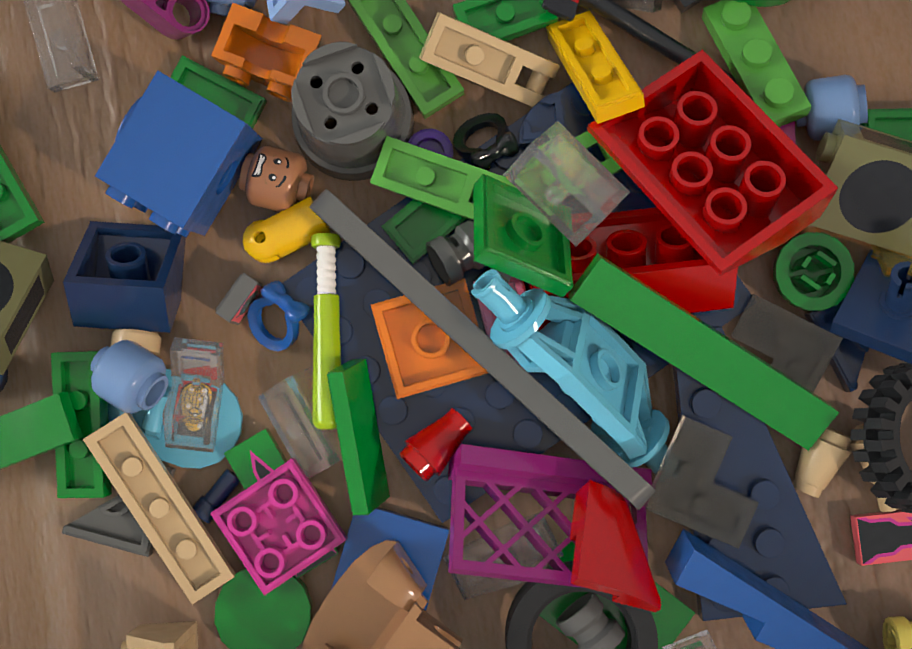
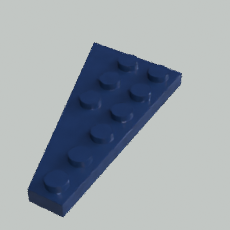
M711 326L723 335H725L722 327ZM673 366L690 533L807 609L846 605L844 596L766 424ZM696 594L698 615L702 621L742 617V613Z

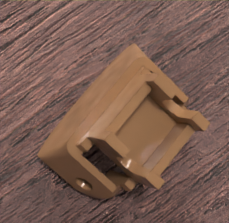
M387 539L370 547L340 577L311 621L303 642V649H460L459 646L463 638L423 610L428 603V600L422 594L427 587L426 582L401 543L396 540Z

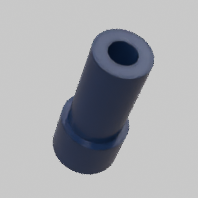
M227 468L206 495H202L192 508L197 516L208 524L212 522L213 517L210 513L219 508L240 483L234 472Z

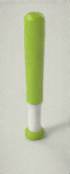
M317 233L311 237V245L317 250L316 265L318 276L317 295H314L312 421L317 429L333 430L337 429L327 374L341 365L339 295L336 294L335 254L336 249L341 246V237L334 233Z

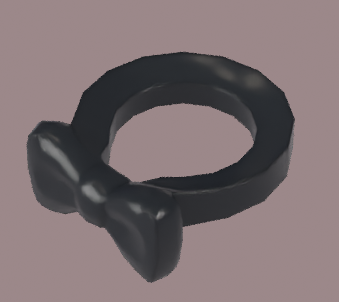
M495 113L480 114L467 120L458 128L453 138V144L459 156L470 160L473 166L487 171L491 168L494 160L499 159L501 156H512L519 152L517 139L510 132L504 117ZM486 127L498 129L495 144L487 149L468 148L465 146L467 139L475 131Z

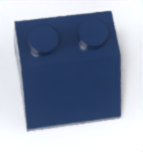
M90 221L63 281L73 327L134 329L170 333L181 302L186 237L178 233L173 234L158 225Z

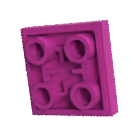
M295 458L290 459L210 513L264 596L348 538Z

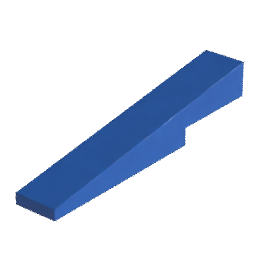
M685 529L681 531L665 560L675 585L742 613L744 621L754 639L775 649H869Z

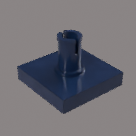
M870 249L832 321L830 332L912 364V262H904Z

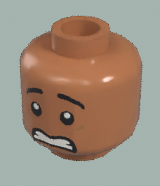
M270 145L262 146L255 154H247L239 178V189L245 191L246 199L251 205L278 213L310 197L314 184V175L307 173V163L301 154Z

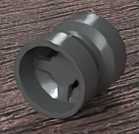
M471 220L457 226L454 234L450 235V237L438 236L426 243L428 257L436 273L447 286L462 280L465 272L472 268L480 270L486 267L474 261V222Z
M591 592L573 602L556 620L557 626L565 636H571L578 643L577 649H614L622 641L626 633L615 619H610L603 613V603L595 593Z

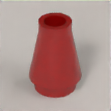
M451 408L443 417L405 440L404 442L407 446L399 455L417 475L427 482L434 474L437 476L441 475L465 436L472 430V427L460 413Z

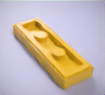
M591 11L575 15L572 21L564 19L546 26L549 42L597 124L645 107L643 92Z

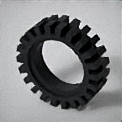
M900 363L899 365L883 369L884 375H875L869 381L874 389L862 390L858 399L869 407L854 408L852 419L864 422L863 429H851V440H863L864 449L852 452L855 462L869 463V466L861 470L859 474L864 482H876L870 491L878 498H886L884 504L889 507L901 509V512L912 513V471L905 462L900 443L902 415L907 405L912 401V364Z

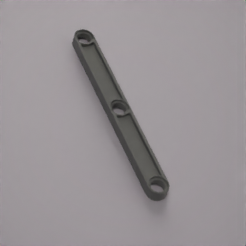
M325 189L309 206L330 228L636 509L640 510L653 496L656 490L503 349L498 348L479 327L329 190Z

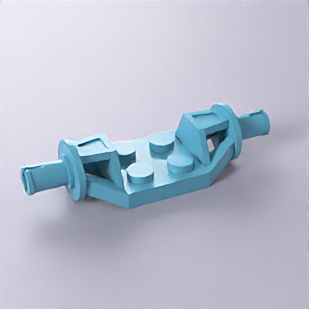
M495 269L486 271L475 281L472 286L474 289L471 290L472 295L478 298L497 317L491 328L490 339L498 348L507 349L527 372H545L554 379L562 391L571 396L591 416V431L631 468L645 464L649 469H652L657 479L662 482L670 481L679 474L682 469L681 463H683V460L665 444L670 431L669 420L661 411L652 409L646 363L610 325L573 303L569 298L549 296L543 289L534 288L519 295ZM545 319L551 321L539 332L537 331Z

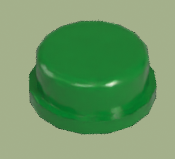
M807 232L790 239L779 250L773 264V281L778 293L790 305L803 311H823L838 305L846 297L854 282V262L849 250L837 238L823 232Z

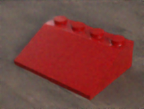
M703 49L641 89L644 94V108L599 124L594 120L587 127V131L719 276L784 244L822 216L838 190V187Z

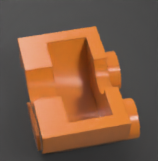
M232 3L211 56L225 66L222 75L227 79L244 86H249L251 80L267 86L266 92L286 102H292L291 89L294 79H296L307 56L319 48L322 35L292 24L287 26L270 21L263 13Z

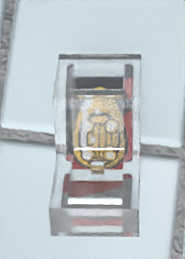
M174 337L170 348L172 388L163 410L165 447L213 453L216 445L224 385L223 343Z

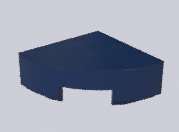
M563 91L545 96L530 109L520 128L519 147L567 142L568 134Z

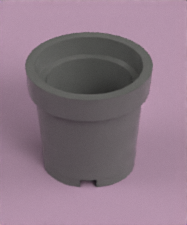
M349 42L326 44L307 56L293 82L291 97L292 125L295 139L305 158L324 174L347 181L370 179L375 170L386 136L406 143L412 137L414 131L412 102L402 82L378 55ZM369 105H376L378 111L376 114L370 115L366 112ZM335 119L337 125L333 129H328L325 127L326 121Z

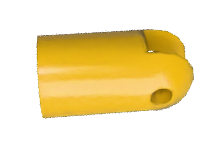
M310 196L266 220L261 219L251 223L243 233L242 242L245 251L255 260L262 263H270L310 244L312 235L331 232L328 225L309 208L313 203Z

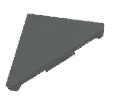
M168 467L167 470L174 478L176 469ZM120 495L98 506V508L70 524L65 525L62 530V534L146 557L152 555L154 550L150 540Z

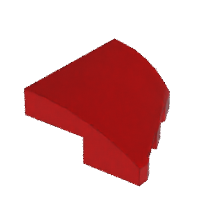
M589 480L575 495L570 540L576 541L570 584L612 594V602L656 613L661 610V599L627 501L614 489Z

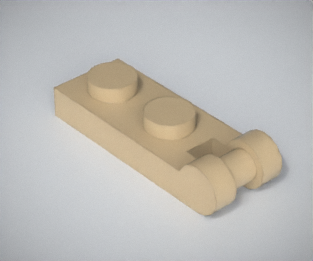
M437 12L419 56L421 60L531 107L545 97L543 92L549 78L555 79L560 68L559 64L545 57L534 54L441 12ZM523 66L532 69L526 86L516 83Z

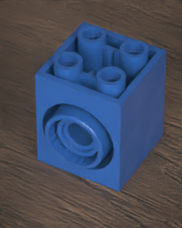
M157 70L143 96L131 106L122 120L115 143L95 174V177L109 185L105 193L129 208L134 207L146 213L148 208L153 212L149 220L173 234L178 233L186 238L190 232L205 236L240 178L241 169L247 154H254L263 138L244 121Z

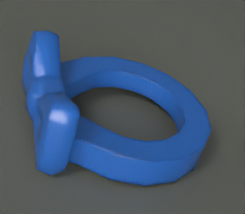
M273 281L261 289L262 296L254 300L249 306L247 317L252 334L261 345L269 350L282 351L292 346L298 339L300 331L299 321L309 314L310 307L302 302L294 301L286 294L285 287L280 281ZM277 304L284 310L287 325L285 338H276L265 328L261 316L262 309L265 306Z

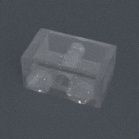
M559 121L536 138L504 173V176L575 246L579 245L630 193Z

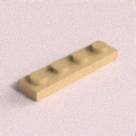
M131 413L122 414L83 439L192 605L235 577L234 570Z

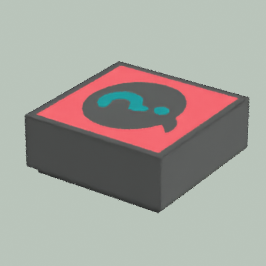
M245 273L240 274L215 309L217 310L216 314L229 323L239 325L247 314L249 306L261 294V289L264 285Z

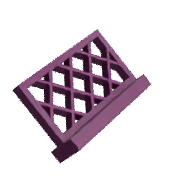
M461 444L450 459L448 466V480H452L448 573L581 587L570 584L572 572L557 556L572 541L570 540L572 523L559 510L557 505L565 498L575 499L576 492L589 480L606 485L612 489L614 488L584 460ZM632 468L652 486V469ZM466 485L482 487L495 502L480 517L465 501ZM500 490H506L509 492L504 496ZM518 492L530 493L544 509L529 523L509 501ZM548 496H554L557 498L552 502ZM627 501L628 506H631V515L648 562L646 503L638 510ZM499 508L520 530L504 545L484 523ZM547 514L568 536L553 551L532 528ZM464 517H465V518L467 519V521L471 524V525L468 526L465 530H464ZM473 530H476L495 552L485 562L463 560L464 538ZM523 535L544 558L534 568L521 566L507 550ZM499 557L505 564L493 562ZM549 563L554 570L542 568Z

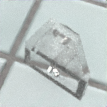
M540 512L526 516L524 519L529 523ZM543 517L532 528L553 551L558 546V543L545 517ZM509 522L492 532L504 545L520 530L513 522ZM524 535L507 549L520 565L524 567L534 568L544 559ZM482 537L463 546V560L485 562L495 553ZM562 551L557 554L559 558L563 556ZM448 553V554L445 555L443 558H444V560H445V562H446V564H447V566H448V569H449V553ZM499 557L493 562L505 564ZM547 563L542 569L548 568L550 566L549 563ZM451 573L464 600L527 582Z

